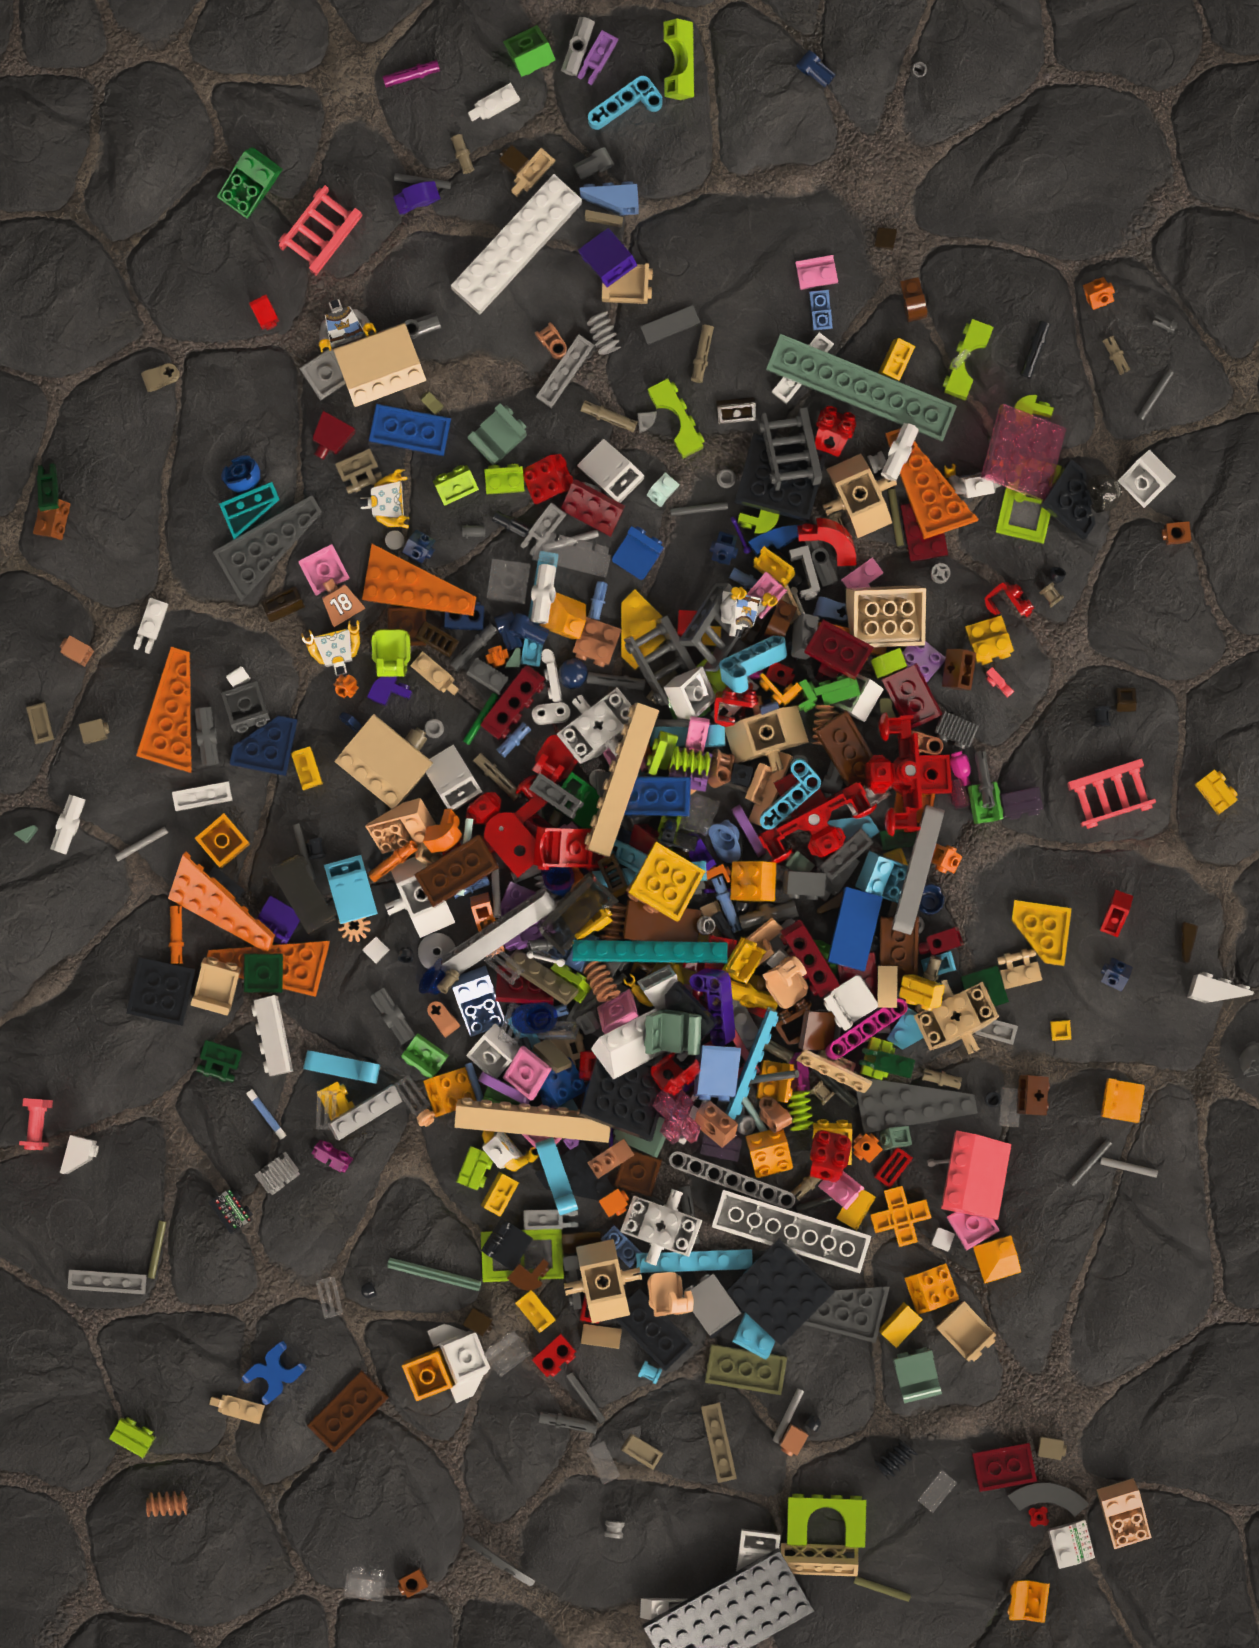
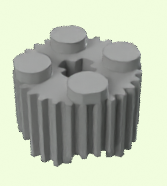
M286 1152L280 1155L282 1159L278 1157L261 1169L263 1173L259 1171L255 1174V1177L267 1193H271V1195L285 1186L284 1181L288 1184L300 1175L299 1169Z

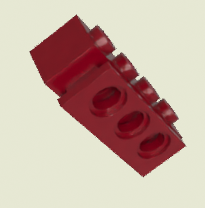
M526 665L487 714L480 726L497 740L505 739L511 731L509 727L512 723L517 724L523 716L521 714L522 710L525 707L528 709L534 702L532 697L536 692L540 694L545 688V678ZM524 684L531 686V690L527 693L521 691V687ZM517 699L520 704L518 707L512 708L509 706L510 701ZM499 715H507L508 720L505 723L498 722Z
M801 919L780 930L782 933L779 936L784 946L789 945L792 950L789 952L790 956H796L805 967L807 973L803 978L810 980L811 985H809V988L814 996L818 994L821 998L840 986ZM798 937L804 941L803 946L800 948L794 946V940ZM807 954H811L814 957L813 962L809 965L803 961L804 956ZM816 971L823 972L822 980H814L813 975Z

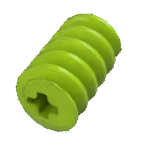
M676 746L672 752L670 769L674 764L677 771L680 766L683 767V772H686L688 767H690L691 773L698 769V774L701 775L703 770H705L706 776H708L711 761L709 752L706 751L705 755L702 756V751L699 750L695 755L694 749L687 753V749L684 747L680 752L679 746Z
M810 1091L792 1092L791 1099H789L792 1103L788 1104L787 1108L793 1109L789 1114L794 1117L792 1124H795V1126L791 1127L790 1131L811 1129L808 1126L812 1125L813 1121L807 1119L812 1117V1114L806 1112L812 1109L811 1106L806 1105L811 1099L805 1097Z

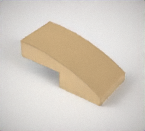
M878 966L877 1002L880 1008H897V966Z

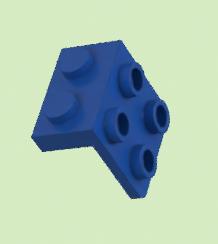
M631 526L626 538L612 557V561L639 580H643L662 553L664 547L661 546L662 542L657 538L652 537L651 539L646 536V531L642 528Z
M570 1057L567 1058L572 1062L571 1067L557 1074L551 1069L538 1093L543 1105L554 1109L586 1091V1085L579 1078L580 1074Z

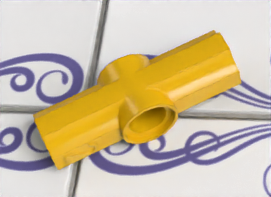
M731 980L732 999L739 1001L742 1006L748 1008L759 1007L765 1010L768 1007L777 1009L778 1004L770 992L757 991L750 983L741 984Z

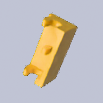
M900 338L894 339L878 374L900 381L915 346Z
M764 546L760 551V556L758 558L755 557L753 567L762 574L768 572L785 588L795 576L794 568Z
M309 746L292 752L291 755L302 790L323 784L312 748Z
M741 937L722 970L726 971L733 980L747 984L766 951L763 948L757 947V943Z
M498 1172L481 1206L501 1217L519 1182Z
M861 1190L858 1193L859 1196L847 1210L842 1207L837 1216L838 1220L855 1230H858L876 1198L865 1190Z
M532 1290L515 1303L539 1333L556 1320Z
M903 1302L879 1328V1332L897 1348L923 1319Z

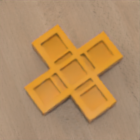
M903 1186L885 1190L884 1194L888 1210L870 1214L875 1233L894 1228L899 1247L918 1242L913 1223L931 1218L927 1200L907 1204Z

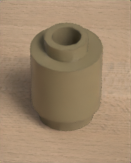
M418 727L415 730L411 728L405 740L420 751L427 740L425 737L426 733Z

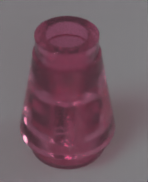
M952 780V805H954L955 809L969 806L970 798L962 780Z

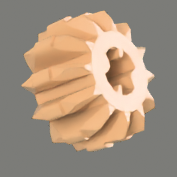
M365 918L353 921L354 923L358 921L360 924L357 925L359 927L357 931L355 929L350 930V927H352L350 925L351 922L343 923L344 927H340L338 930H346L342 935L343 938L350 934L349 942L353 941L354 936L356 941L360 942L359 935L361 934L363 938L367 937L363 931L370 932L371 929L365 927V925H369L371 922L369 920L363 922Z

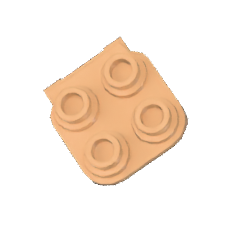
M796 956L784 958L777 966L763 974L766 980V988L781 1008H790L807 994L808 985L802 977L807 972Z
M675 1272L654 1273L649 1277L647 1281L649 1306L654 1310L655 1317L670 1314L680 1315L693 1311L692 1292L684 1291V1297H682L683 1287L680 1275Z

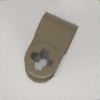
M167 363L142 372L141 375L147 392H152L178 381L180 372L173 364ZM169 369L173 371L171 377L167 375Z

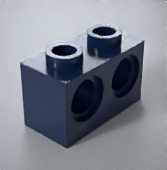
M480 602L475 603L474 611L480 614L479 618L475 621L470 620L469 615L460 614L457 620H453L450 618V613L445 612V629L483 631L484 606H481Z

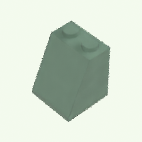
M659 1116L651 1142L617 1129L614 1130L613 1134L616 1135V1140L621 1141L625 1139L629 1146L657 1158L673 1122Z

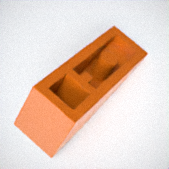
M488 892L470 897L471 909L480 932L497 919L494 917L493 905ZM504 945L487 955V957L505 952Z

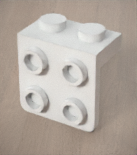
M859 975L844 982L824 997L825 1007L828 1011L833 1012L835 1022L839 1027H843L845 1031L851 1028L855 1021L878 1007V1002Z

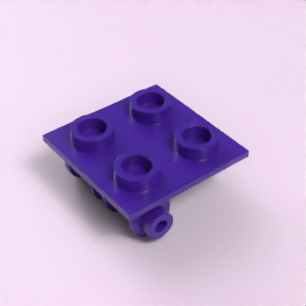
M270 895L257 919L275 934L273 941L282 945L287 944L304 914Z

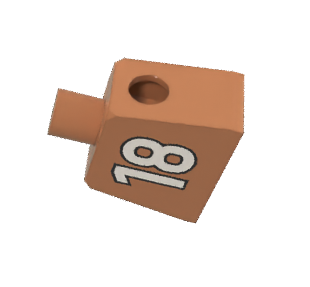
M333 578L323 583L328 593L322 596V600L334 627L365 609L345 583L337 587Z

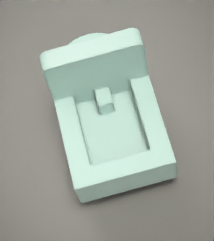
M665 472L651 487L647 496L652 502L661 507L680 484Z

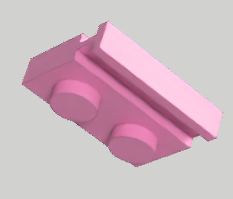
M833 255L795 262L800 290L838 283Z
M765 572L746 595L761 598L763 601V595L770 593L779 601L788 590L771 574ZM767 604V607L759 613V618L763 619L774 606L770 607Z
M844 1171L836 1183L822 1180L818 1185L820 1189L846 1210L859 1196L858 1193L864 1190V1187Z

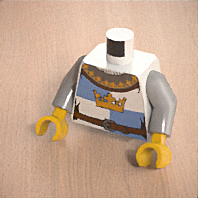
M339 299L331 301L329 306L332 312L325 315V320L321 322L319 331L320 351L323 352L322 349L324 347H329V351H331L332 348L369 336L368 332L371 330L375 333L377 331L368 318L357 309L352 310L350 306L342 308Z
M1000 455L997 460H993L991 456L990 462L993 470L958 477L956 476V466L952 464V469L946 468L945 465L944 476L949 478L950 485L954 488L955 493L960 494V496L971 498L995 493L996 488L1003 484L1002 459Z
M734 587L731 592L723 591L722 603L720 605L722 623L731 624L729 636L741 637L742 627L752 628L755 619L767 607L766 605L768 604V606L772 607L777 604L778 599L770 593H765L762 601L761 598L746 595L747 592L742 587Z

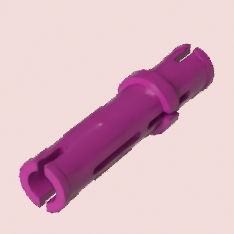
M434 60L421 65L419 63L415 67L382 76L385 87L387 88L419 77L422 79L428 74L440 72L438 62Z

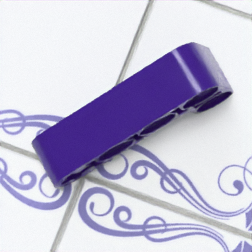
M704 968L693 974L689 982L694 990L707 992L708 1011L718 1021L710 1031L711 1041L713 1045L723 1047L735 1038L731 978L724 970Z

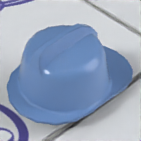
M728 819L720 824H713L709 828L708 833L717 856L726 863L732 864V862L738 861L741 856V849L738 843L740 837L738 828L730 823Z

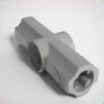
M579 17L561 69L565 74L577 76L595 24L589 18ZM575 43H581L583 45V48L581 50H575L573 48V45Z

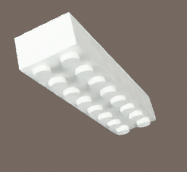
M553 174L451 285L452 290L480 315L582 205V199Z
M725 1190L722 1191L712 1223L713 1228L768 1245H772L780 1238L796 1254L857 1273L861 1272L871 1239L870 1235Z

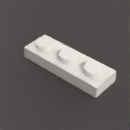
M229 781L172 792L175 811L233 801Z

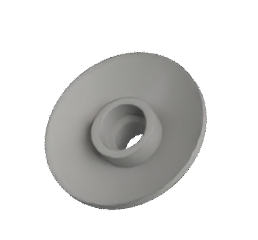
M432 933L420 942L418 957L427 969L442 971L443 969L438 964L439 960L456 948V946L447 935ZM435 948L440 949L441 952L439 955L433 954V950Z

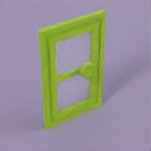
M1013 455L995 533L1044 544L1051 514L1040 504L1060 474L1062 466Z
M562 1229L521 1230L531 1236L533 1240L517 1266L520 1263L532 1273L540 1262L546 1259L550 1263L548 1265L550 1270L544 1277L539 1276L538 1279H564ZM493 1231L481 1232V1249ZM482 1252L483 1282L509 1281L507 1278L513 1271Z

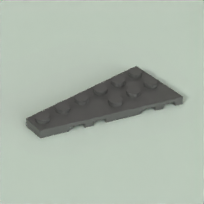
M312 495L213 551L241 602L322 513Z
M866 1078L872 1081L869 1089L865 1093L856 1091L863 1133L978 1113L974 1094Z
M890 1286L835 1290L803 1325L876 1343Z

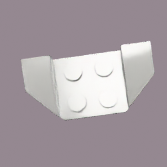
M446 1324L428 1330L427 1332L433 1347L440 1345L455 1385L450 1389L455 1402L458 1403L472 1397L483 1375L490 1369L476 1332L464 1331Z

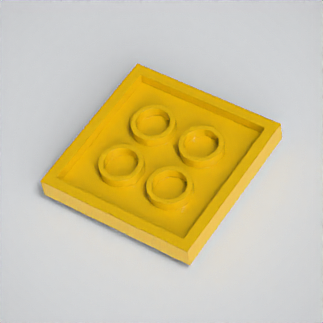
M655 842L628 893L678 922L705 871L658 842Z

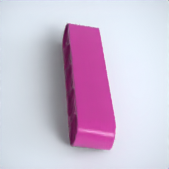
M897 999L900 1013L895 1012L893 1008L880 1009L831 1042L825 1049L826 1056L831 1060L841 1058L904 1015L908 1009L907 1003L903 999ZM878 1015L884 1016L885 1023H881L878 1020ZM863 1025H867L870 1028L869 1034L863 1031ZM848 1035L854 1037V1044L848 1042ZM833 1046H837L839 1048V1055L833 1052Z

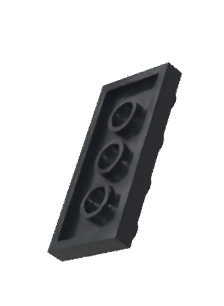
M639 1288L627 1300L630 1315L615 1319L666 1371L693 1344L667 1316H654V1310L649 1306V1298Z

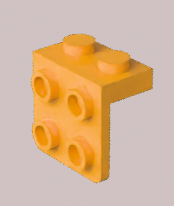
M770 1129L745 1136L757 1178L793 1168L784 1129L776 1133Z
M1031 1580L1014 1581L1010 1589L1012 1598L1008 1606L1009 1619L1045 1623L1050 1584Z

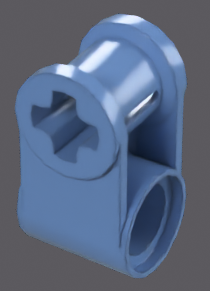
M818 597L814 616L840 623L848 621L847 615H844L842 618L837 613L845 609L847 614L846 604L829 598Z

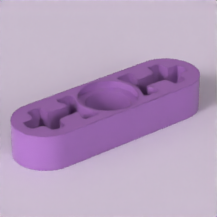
M738 805L732 808L733 815L757 857L766 854V850L742 807Z
M485 1072L481 1073L478 1079L481 1083L520 1103L529 1104L530 1100L513 1086Z

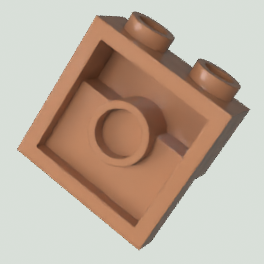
M586 617L581 637L577 639L573 649V653L576 654L575 657L584 661L587 658L594 660L593 664L604 667V665L609 666L622 629Z

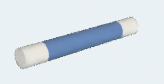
M253 1089L247 1092V1096L281 1140L287 1136Z

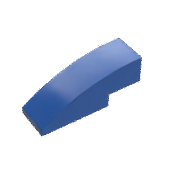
M797 525L770 530L749 541L748 545L756 556L761 554L760 551L764 546L767 549L773 546L778 552L798 538Z

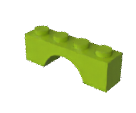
M682 19L665 21L664 41L673 51L675 65L671 75L664 78V97L677 100L694 97L693 22Z
M972 319L971 324L966 323L963 331L966 337L964 342L960 340L956 351L959 352L957 359L953 358L949 369L953 371L950 377L946 376L943 387H946L944 393L966 401L973 379L965 369V358L975 349L986 348L994 327Z
M666 379L648 388V394L656 409L664 408L671 410L679 418L681 428L674 439V443L682 459L703 449L702 443L705 441L700 432L696 433L693 427L696 424L692 416H687L685 402L682 398L679 399L677 397L678 389L675 383H670L669 379Z

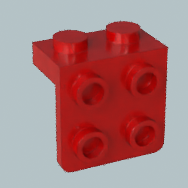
M562 454L549 455L523 469L524 481L534 504H540L559 493L569 491L574 479L567 469V463Z

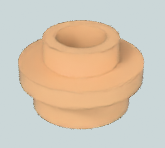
M429 1109L422 1111L417 1116L419 1126L427 1127L433 1123L435 1113Z

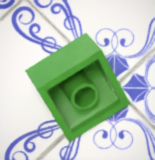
M537 25L503 41L521 77L529 75L533 71L548 66L551 62L555 61L550 45Z

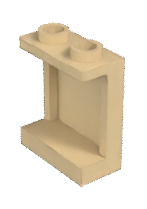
M645 263V265L637 264L634 269L606 288L602 283V302L647 304L648 299L652 297V287H648V280H652L653 268H649V263Z
M204 957L201 962V970L191 1006L228 1016L231 1011L241 967L232 962H220L214 957Z
M962 1301L936 1326V1329L968 1362L970 1360H977L982 1355L980 1351L985 1346L989 1348L996 1341L994 1339L996 1334L965 1301Z

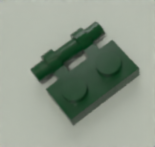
M205 1040L200 1059L206 1060L207 1063L206 1066L198 1064L196 1072L203 1073V1076L206 1077L213 1076L219 1078L222 1082L229 1081L233 1083L235 1075L229 1074V1069H238L243 1051ZM213 1063L223 1065V1070L213 1069Z

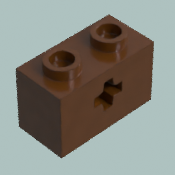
M947 649L942 687L954 690H971L976 652L964 649Z
M1019 1075L1017 1114L1047 1115L1049 1107L1047 1098L1050 1089L1049 1077Z

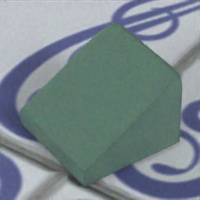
M516 648L505 666L506 669L521 668V651L519 648Z
M32 825L13 834L25 843H28L38 831V827Z

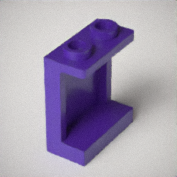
M609 228L578 249L582 259L596 272L606 288L637 266L632 254Z

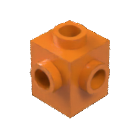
M1104 277L1083 285L1086 300L1093 310L1114 302L1112 294L1115 291L1111 282L1108 283Z
M936 844L931 863L936 865V870L944 874L947 871L955 873L962 856L956 853L957 849L950 845L944 847Z
M866 1133L864 1135L859 1134L852 1141L854 1143L852 1148L855 1150L853 1154L859 1160L864 1158L868 1163L883 1150L877 1144L879 1140L872 1133L870 1135ZM865 1143L869 1145V1149L867 1151L863 1149V1145Z

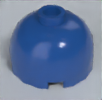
M248 455L234 458L231 461L233 464L229 467L225 466L221 474L222 480L231 491L239 494L253 490L261 478L258 464Z

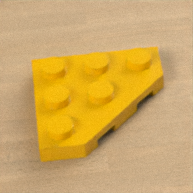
M635 589L621 602V657L634 670L639 666L633 655L629 654L626 650L624 639L631 636L634 640L655 629L657 625L655 620L663 617ZM660 634L639 646V649L645 657L655 651L666 639Z
M1014 900L1011 920L1044 963L1064 966L1072 908Z

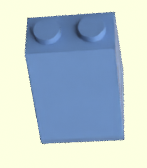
M701 1046L700 1054L695 1055V1059L699 1061L701 1071L695 1076L694 1096H698L699 1100H711V1097L718 1098V1101H730V1099L735 1097L741 1048Z

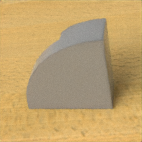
M657 411L638 413L639 433L645 432L653 426Z

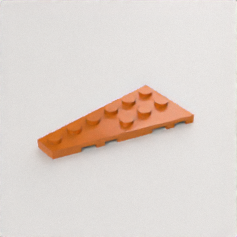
M901 428L885 433L890 448L894 440L896 441ZM914 441L911 454L906 464L904 463L900 477L923 538L926 539L977 522V516L970 511L968 505L955 493L954 488L940 471L934 467L927 455L920 450L918 444Z
M374 544L371 545L362 600L473 616L476 603L475 596Z
M171 647L136 756L188 773H192L190 652Z
M185 852L182 855L168 899L267 953L271 949L275 934L259 919H254L244 905L241 907L234 900L235 897L214 877L210 878L203 871L204 868L200 864L196 865L190 859L191 855Z
M330 941L272 945L267 953L257 947L208 950L207 957L217 958L223 963L232 962L237 964L238 967H241L239 978L244 979V954H283V989L316 997Z

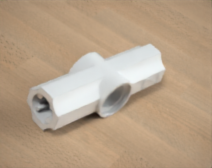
M903 424L896 441L894 440L888 453V459L881 475L890 481L897 480L904 463L906 464L911 454L912 445L919 432V429L912 424Z
M541 564L538 567L536 585L533 586L531 591L533 601L532 622L539 624L548 623L551 603L554 602L556 596L554 587L556 567L553 565Z
M69 795L63 814L61 813L57 821V831L53 838L51 850L67 854L72 837L75 836L79 827V817L85 804L84 799Z

